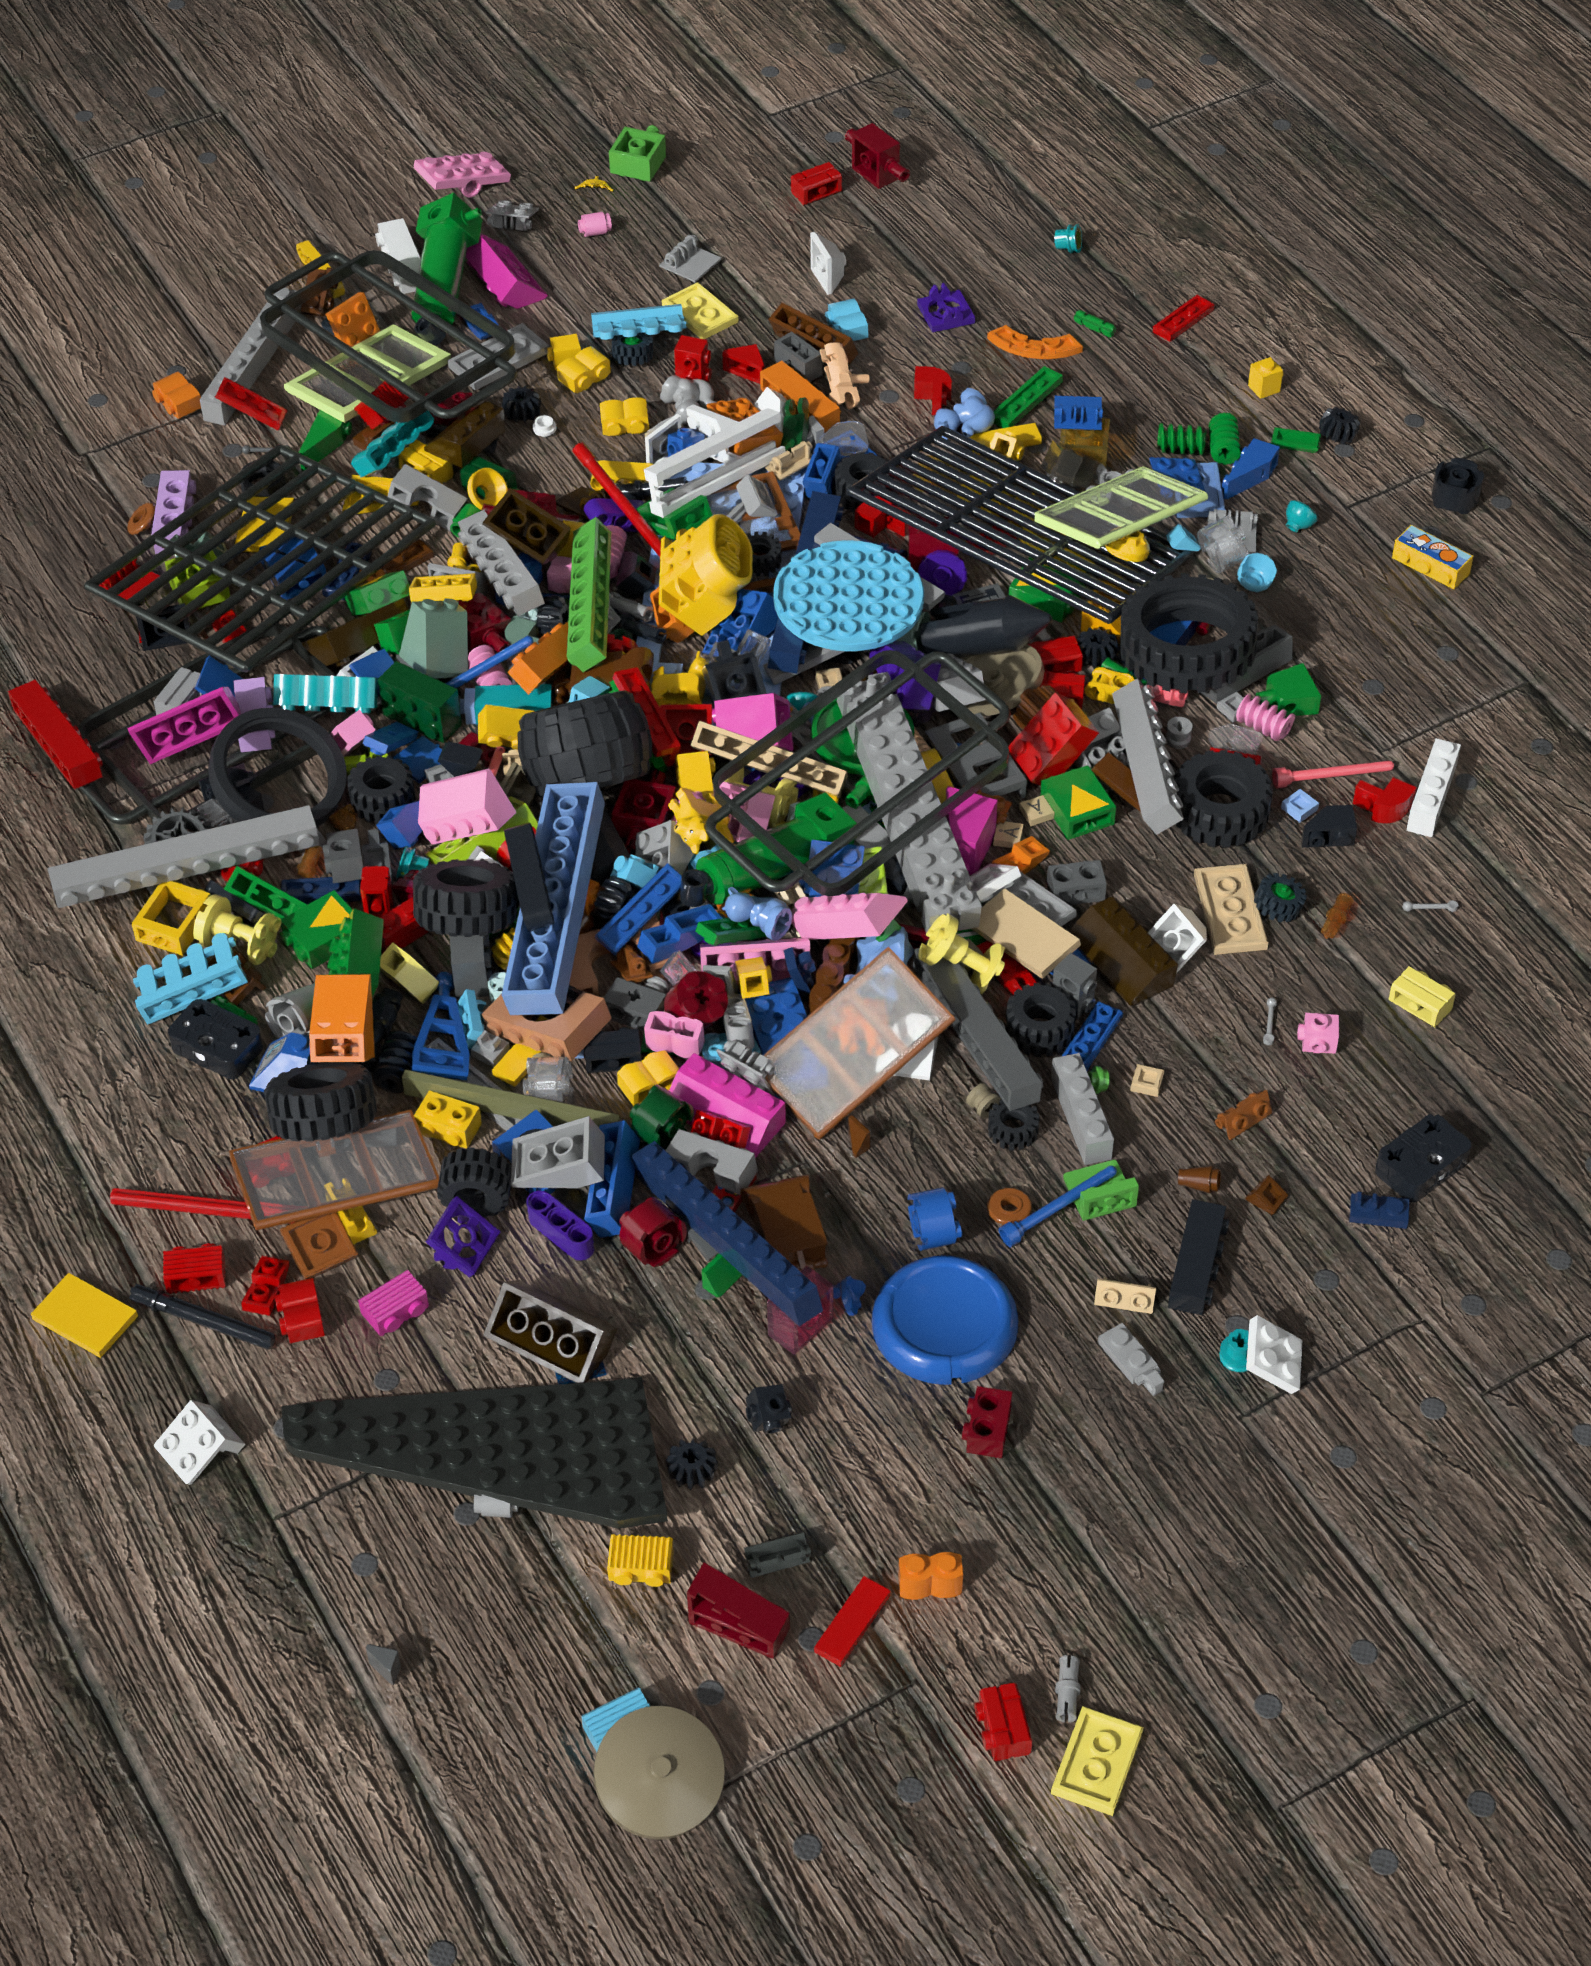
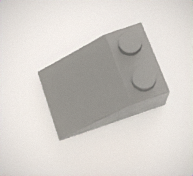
M588 1116L514 1138L511 1167L512 1187L580 1188L604 1181L605 1135Z

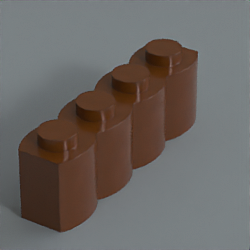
M857 937L829 939V944H827L823 951L822 964L816 973V984L810 992V1014L845 985L844 977L850 975V965L856 958Z

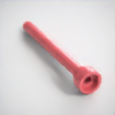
M1381 761L1291 771L1285 767L1273 768L1272 781L1276 789L1286 788L1294 781L1391 771L1394 768V763L1392 761Z

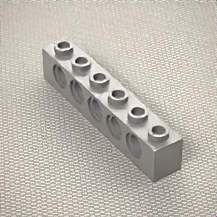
M484 510L458 521L461 530L458 532L461 543L463 546H467L469 554L472 558H475L480 570H484L489 583H493L497 594L502 596L508 609L512 608L517 616H520L545 604L537 582L508 542L482 525L488 516Z

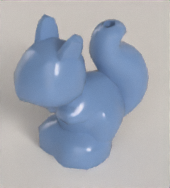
M967 388L961 393V403L955 404L953 410L942 408L937 410L934 416L935 429L945 426L957 431L960 424H963L962 433L966 437L989 430L995 420L994 411L987 405L984 396L972 388Z
M733 887L728 888L730 896L726 899L722 910L726 911V914L732 921L743 922L750 919L752 925L759 926L761 931L773 941L781 939L786 934L792 922V912L784 901L772 897L750 896L747 893L738 892Z

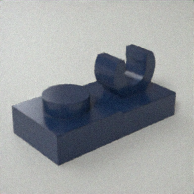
M793 947L785 949L784 955L788 972L803 1001H808L811 989L815 985L812 974L816 970L815 961L812 960L810 951L803 952L797 957Z
M1359 1191L1356 1194L1351 1193L1349 1222L1407 1229L1409 1199L1378 1196L1376 1193H1373L1372 1196L1362 1195V1192Z

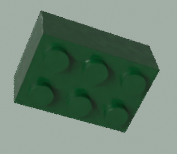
M395 661L378 678L383 715L388 719L395 720L441 743H445L462 726L458 689L398 661Z

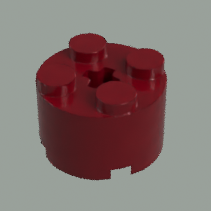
M703 971L687 973L670 989L664 1001L665 1012L672 1014L676 1018L687 1017L693 1020L697 1019L703 1023L704 1031L724 1015L728 1006L724 981Z
M650 1197L632 1211L625 1212L619 1221L622 1225L619 1234L621 1244L644 1265L650 1264L652 1267L661 1266L671 1260L678 1252L675 1247L680 1240L684 1242L687 1234L685 1223L655 1197Z

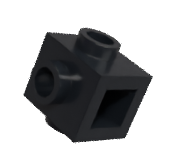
M783 1384L756 1387L745 1398L747 1403L746 1417L752 1423L754 1432L765 1431V1434L777 1433L791 1419V1403L786 1399Z

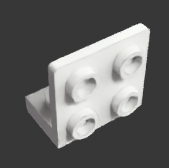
M190 1400L154 1444L156 1450L180 1478L189 1485L196 1480L219 1451L224 1452L226 1450L238 1454L245 1446V1443L211 1405Z

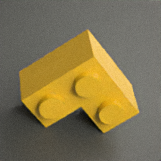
M708 751L678 754L675 760L678 788H687L692 792L700 791L706 802L712 804L713 802L707 795L714 793L712 777H714L715 773L714 758H709Z

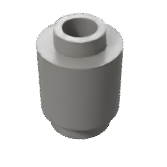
M474 1495V1513H481L482 1517L512 1518L513 1512H518L519 1506L510 1505V1503L485 1495Z

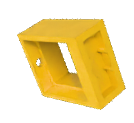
M176 881L159 884L132 922L136 941L183 956L194 940L193 932L197 914L199 911H205L208 905L203 903L211 896L210 893ZM168 900L193 907L178 929L154 921Z

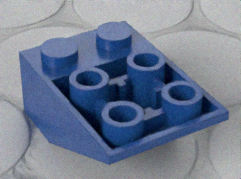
M740 589L737 592V602L733 612L713 628L702 653L719 656L716 645L718 642L728 640L732 653L737 651L738 656L746 654L775 629L778 615L774 606V598L766 592Z

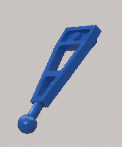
M440 972L435 977L439 981L437 987L439 995L434 994L415 1043L412 1071L467 1081L470 1054L456 998L450 997V991L455 987L454 979L451 973ZM437 1009L448 1010L450 1020L435 1018ZM429 1032L453 1034L457 1052L424 1047Z

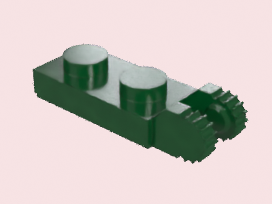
M806 397L798 399L797 409L799 414L797 415L794 400L790 399L785 403L784 411L786 416H784L781 446H784L785 451L790 453L791 448L799 445L802 441H807L809 402Z

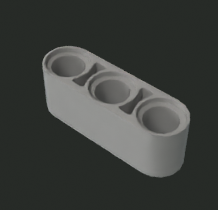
M740 994L727 995L728 1006L722 1016L727 1040H736L747 1046V1048L753 1049L755 1043L752 1020L745 998L742 999Z

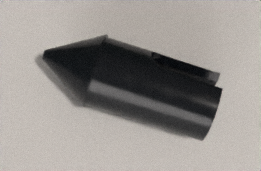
M1008 595L1005 598L933 608L930 610V613L936 621L921 623L920 633L926 655L939 651L961 658L1011 650L1017 652L1052 621V616L1012 595Z

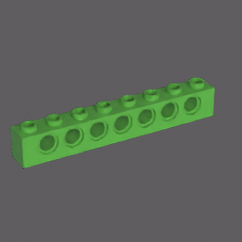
M596 517L573 531L567 659L582 672H585L607 657L612 532Z

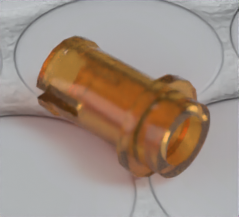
M318 845L305 849L301 864L297 865L300 876L313 878V875L317 874L316 866L323 850L322 847Z

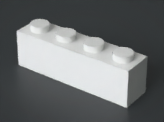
M404 219L378 223L379 233H375L378 247L381 246V251L389 254L419 274L421 259ZM392 273L394 286H399L403 294L415 292L416 286L396 273Z
M1435 739L1410 810L1406 831L1428 837L1433 836L1457 766L1461 744Z

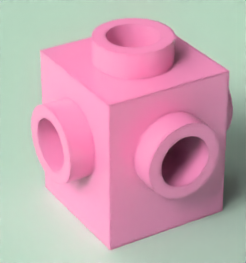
M1305 1013L1304 1023L1298 1024L1297 1040H1302V1051L1336 1054L1339 1038V1015Z

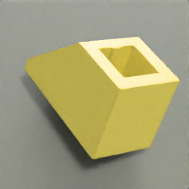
M393 942L381 955L380 970L383 974L422 1004L437 989L439 981Z

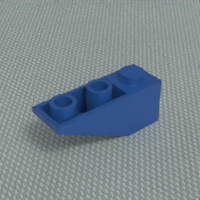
M1253 438L1249 446L1243 448L1239 461L1235 460L1231 473L1229 475L1226 474L1223 479V499L1227 500L1269 479L1278 464L1280 447Z
M420 800L390 808L376 826L394 849L405 846L409 848L419 840L418 836L423 831L418 824Z

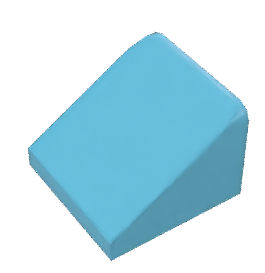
M1177 524L1166 535L1173 549L1199 551L1201 549L1195 536L1181 524Z

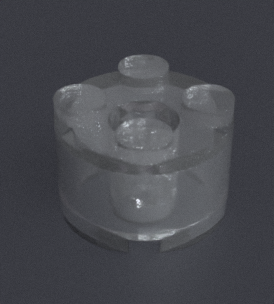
M1229 515L1203 527L1197 532L1201 550L1203 553L1207 552L1210 557L1207 561L1216 573L1224 572L1242 563L1245 556L1250 554L1243 543L1246 540L1244 531L1240 526L1235 527Z
M562 1056L527 1058L528 1078L523 1079L524 1095L572 1105L574 1087H570L569 1078H573L570 1059Z

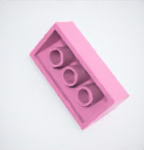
M490 768L423 784L420 787L418 824L431 845L499 830L517 813Z
M882 893L803 897L796 901L795 907L791 910L792 923L801 938H808L809 940L880 936L908 900L904 896Z
M791 938L776 941H738L736 943H723L717 946L700 944L701 971H703V965L731 966L736 983L738 984L735 961L762 957L765 966L770 965L772 981L789 978L791 976L787 969L784 950L793 947L798 957L799 954L810 951V940L808 938Z

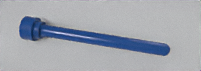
M531 636L522 638L445 684L457 689L532 645L534 642Z
M1108 1166L1020 1222H1007L998 1228L1002 1240L1008 1247H1013L1021 1242L1024 1232L1080 1198L1082 1191L1090 1187H1098L1114 1177L1117 1169L1114 1166Z

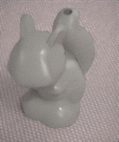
M672 375L662 385L660 399L665 404L675 402V408L677 409L675 415L681 416L682 425L689 426L687 423V407L694 404L707 409L708 403H716V401H713L714 390L712 386L704 380H689Z

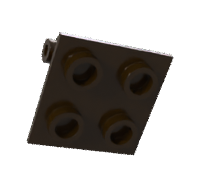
M581 486L557 499L556 505L589 521L584 512L585 504L595 498H612L604 488L594 492Z

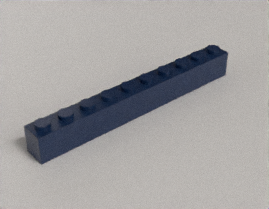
M812 491L795 555L805 549L812 550L820 547L819 544L814 542V536L829 523L839 527L840 522L836 521L842 520L844 507L840 506L841 496ZM779 617L769 651L767 668L797 674L799 665L805 664L807 650L804 647L809 648L810 643L800 639L788 630Z
M653 1141L631 1155L638 1179L799 1327L823 1311L817 1286L660 1145Z

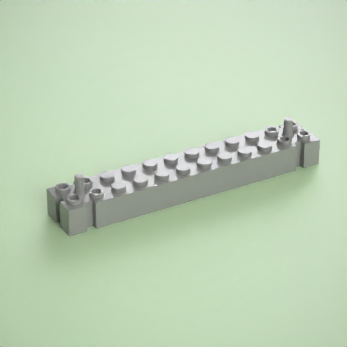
M889 673L868 675L867 681H859L837 698V703L842 716H845L891 681ZM890 694L847 726L877 807H880L927 771L897 694ZM932 781L882 818L891 842L941 805ZM944 816L896 853L918 912L922 911L921 922L926 933L942 914L947 916L948 913L958 919V931L979 927L981 916V903L976 891H971V878L947 818Z

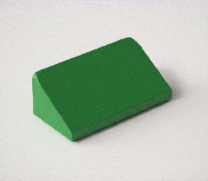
M718 1254L702 1269V1287L719 1298L742 1274L722 1255Z

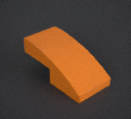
M1031 836L1013 844L1011 853L993 860L992 864L1018 866L1019 871L1026 874L1049 855L1050 850Z

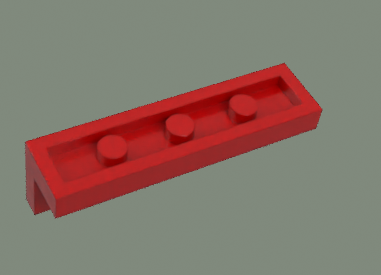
M638 667L614 672L613 680L619 691L626 690L632 693L635 703L640 704L647 718L652 738V752L655 757L661 756L666 767L673 765L681 745Z

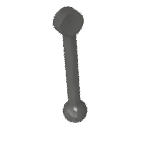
M244 445L242 452L244 454L268 452L273 448Z

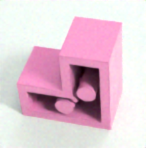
M726 781L720 785V789L730 799H733L748 788L745 785ZM760 791L741 805L740 808L767 830L775 795ZM729 814L728 828L736 842L754 836L736 818Z

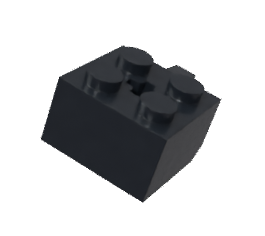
M728 640L718 642L716 646L719 656L715 657V662L705 664L702 668L713 708H715L714 701L767 694L754 652L738 656L737 651L732 653ZM732 680H734L735 684H740L738 689L730 685Z

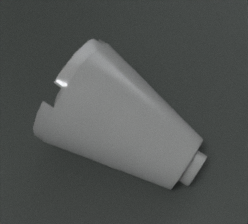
M315 983L274 997L266 1004V1007L269 1006L268 1012L265 1013L267 1023L278 1039L291 1032L309 1036Z

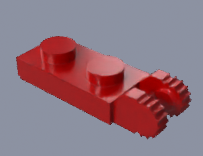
M986 941L977 945V947L984 954L993 944ZM1005 952L1003 953L1001 960L1005 962L1002 972L995 976V978L1004 989L1007 988L1014 996V992L1017 989L1023 990L1018 982L1021 981L1024 986L1028 984L1034 986V983H1037L1031 973L1021 963Z

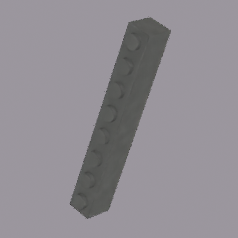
M920 948L914 949V972L920 981L955 1017L956 1021L951 1026L1009 1111L1040 1102L1041 1089H1043V1081L1040 1074L1034 1072L1028 1057L1022 1055L1016 1040L1008 1035L1002 1020L997 1019L988 1001L985 1002L978 986L969 979L966 969L961 967L959 963L953 964L943 957L936 964L928 965L919 960Z

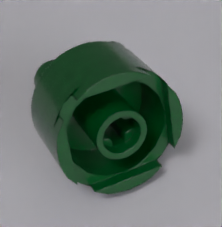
M656 1084L650 1089L641 1104L637 1103L631 1109L629 1115L633 1119L631 1129L639 1139L648 1145L655 1141L666 1150L679 1129L688 1131L684 1126L687 1120L692 1122L694 1116L693 1106L668 1089Z

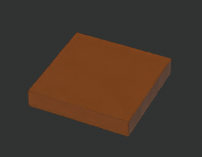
M337 1212L296 1221L280 1229V1233L304 1280L314 1278L358 1257V1252Z

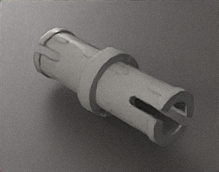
M1065 1655L1059 1659V1681L1055 1685V1692L1058 1694L1056 1719L1065 1722V1711L1068 1710V1723H1071L1077 1719V1696L1080 1695L1081 1689L1078 1683L1080 1660L1071 1655L1070 1668H1068V1655Z

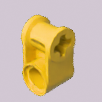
M1098 667L1093 670L1092 680L1086 684L1084 691L1092 700L1114 704L1112 693L1132 682L1134 677L1127 673Z

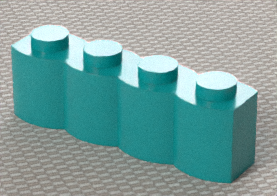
M426 411L411 421L396 422L394 425L386 428L380 437L371 441L365 450L356 454L352 459L351 465L361 478L387 466L390 459L398 456L405 446L413 443L420 433L428 430L432 426L434 418L429 411Z
M274 674L273 705H280L282 709L295 710L296 705L305 706V711H320V706L330 707V712H346V707L356 708L355 712L360 709L362 713H371V708H377L378 678Z

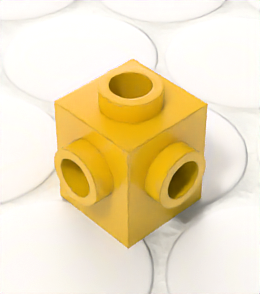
M1005 431V434L995 432L994 437L990 441L989 448L1015 461H1020L1025 452V447H1023L1025 442L1018 440V434Z

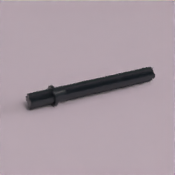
M136 1283L135 1287L132 1286L130 1290V1300L151 1307L153 1312L160 1310L266 1350H270L275 1343L276 1335L274 1333L165 1294V1291L162 1289L156 1291Z

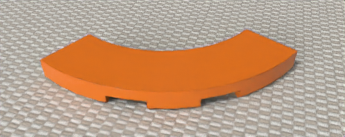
M1007 325L987 333V339L997 347L1009 353L1027 358L1058 359L1082 353L1083 346L1071 334L1054 338H1043L1042 341L1028 339L1027 335L1018 333Z

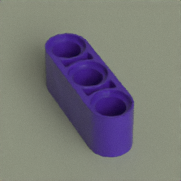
M595 498L589 500L584 506V512L589 521L596 517L605 526L614 525L622 528L625 532H639L613 499ZM629 500L636 509L645 504L641 500Z
M535 1191L527 1197L528 1219L534 1228L575 1260H586L592 1256L594 1252L593 1233L588 1224L545 1191Z

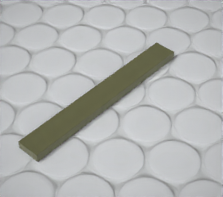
M405 1070L402 1076L405 1095L424 1099L430 1090L478 1106L480 1111L523 1119L534 1110H537L552 1126H558L588 1116L598 1127L603 1124L620 1121V1115L420 1072Z

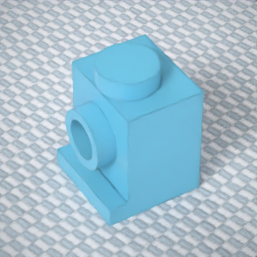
M630 855L629 858L618 856L610 876L624 879L633 888L642 889L656 875L659 866L645 863L644 859L634 855Z

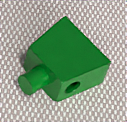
M1304 663L1269 675L1266 690L1256 693V696L1261 697L1260 705L1265 700H1268L1269 705L1273 706L1275 704L1278 706L1277 714L1282 709H1285L1287 711L1285 717L1292 713L1295 716L1319 713L1321 695Z

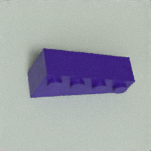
M896 640L885 646L871 649L869 656L871 658L879 652L893 650L899 651L916 663L924 657V653L916 651V648L905 641ZM934 662L923 671L937 682L941 664ZM884 664L876 669L877 673L888 672L891 681L904 672L901 667L895 664ZM914 678L893 692V695L897 694L902 708L930 709L933 694Z

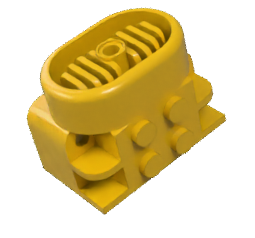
M715 514L697 528L692 527L689 530L680 529L676 534L674 542L665 536L661 539L658 605L701 636L733 612L737 602V592L746 586L752 578V546L746 533L733 519L723 514Z

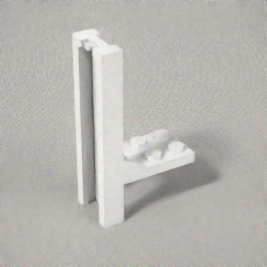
M694 404L687 407V423L689 428L705 434V439L644 469L645 479L649 481L652 501L649 502L651 513L664 518L700 495L708 496L745 477L747 474L749 475L769 465L773 457L786 452L784 446L776 448V442L773 440L742 456L729 452V447L780 422V412L766 408L738 422ZM709 457L724 464L664 495L663 491L658 490V487L663 485V480Z

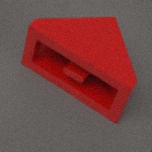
M756 344L725 349L722 352L724 371L760 384V372L764 370V363Z

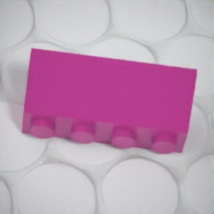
M480 233L479 243L467 248V264L477 271L476 275L481 280L487 283V289L496 294V300L505 307L509 305L519 309L544 300L548 296L508 246Z
M221 687L128 728V732L149 764H152L219 735L232 719L241 715V711L229 687Z
M695 1053L677 1071L669 1091L693 1106L694 1116L692 1122L689 1120L686 1122L691 1126L694 1122L696 1110H703L751 1127L745 1149L754 1153L755 1158L786 1123V1106L784 1101Z

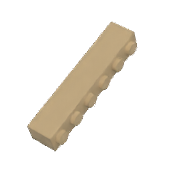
M699 721L691 746L697 750L708 751L709 754L732 761L755 744L757 740ZM771 746L746 766L768 773L793 753ZM806 757L780 776V778H787L796 781L797 784L840 798L848 772Z

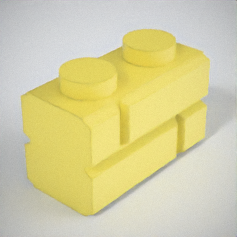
M1409 966L1393 982L1389 1000L1436 1027L1443 1017L1445 1018L1452 1010L1456 994L1447 985L1439 984L1430 979L1425 972L1416 971Z

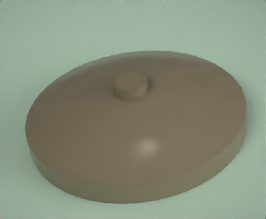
M1027 644L1017 652L1011 650L963 658V661L982 670L984 685L1005 701L1009 709H1013L1021 703L1020 696L1022 692L1027 688L1037 689L1044 678L1045 670L1041 657L1033 647ZM987 700L964 705L972 713L980 712L982 716L1000 713Z
M650 1706L628 1713L608 1730L599 1745L593 1773L598 1799L606 1813L617 1825L639 1837L661 1840L684 1835L706 1820L715 1808L721 1795L725 1769L720 1746L705 1724L695 1716L677 1708Z

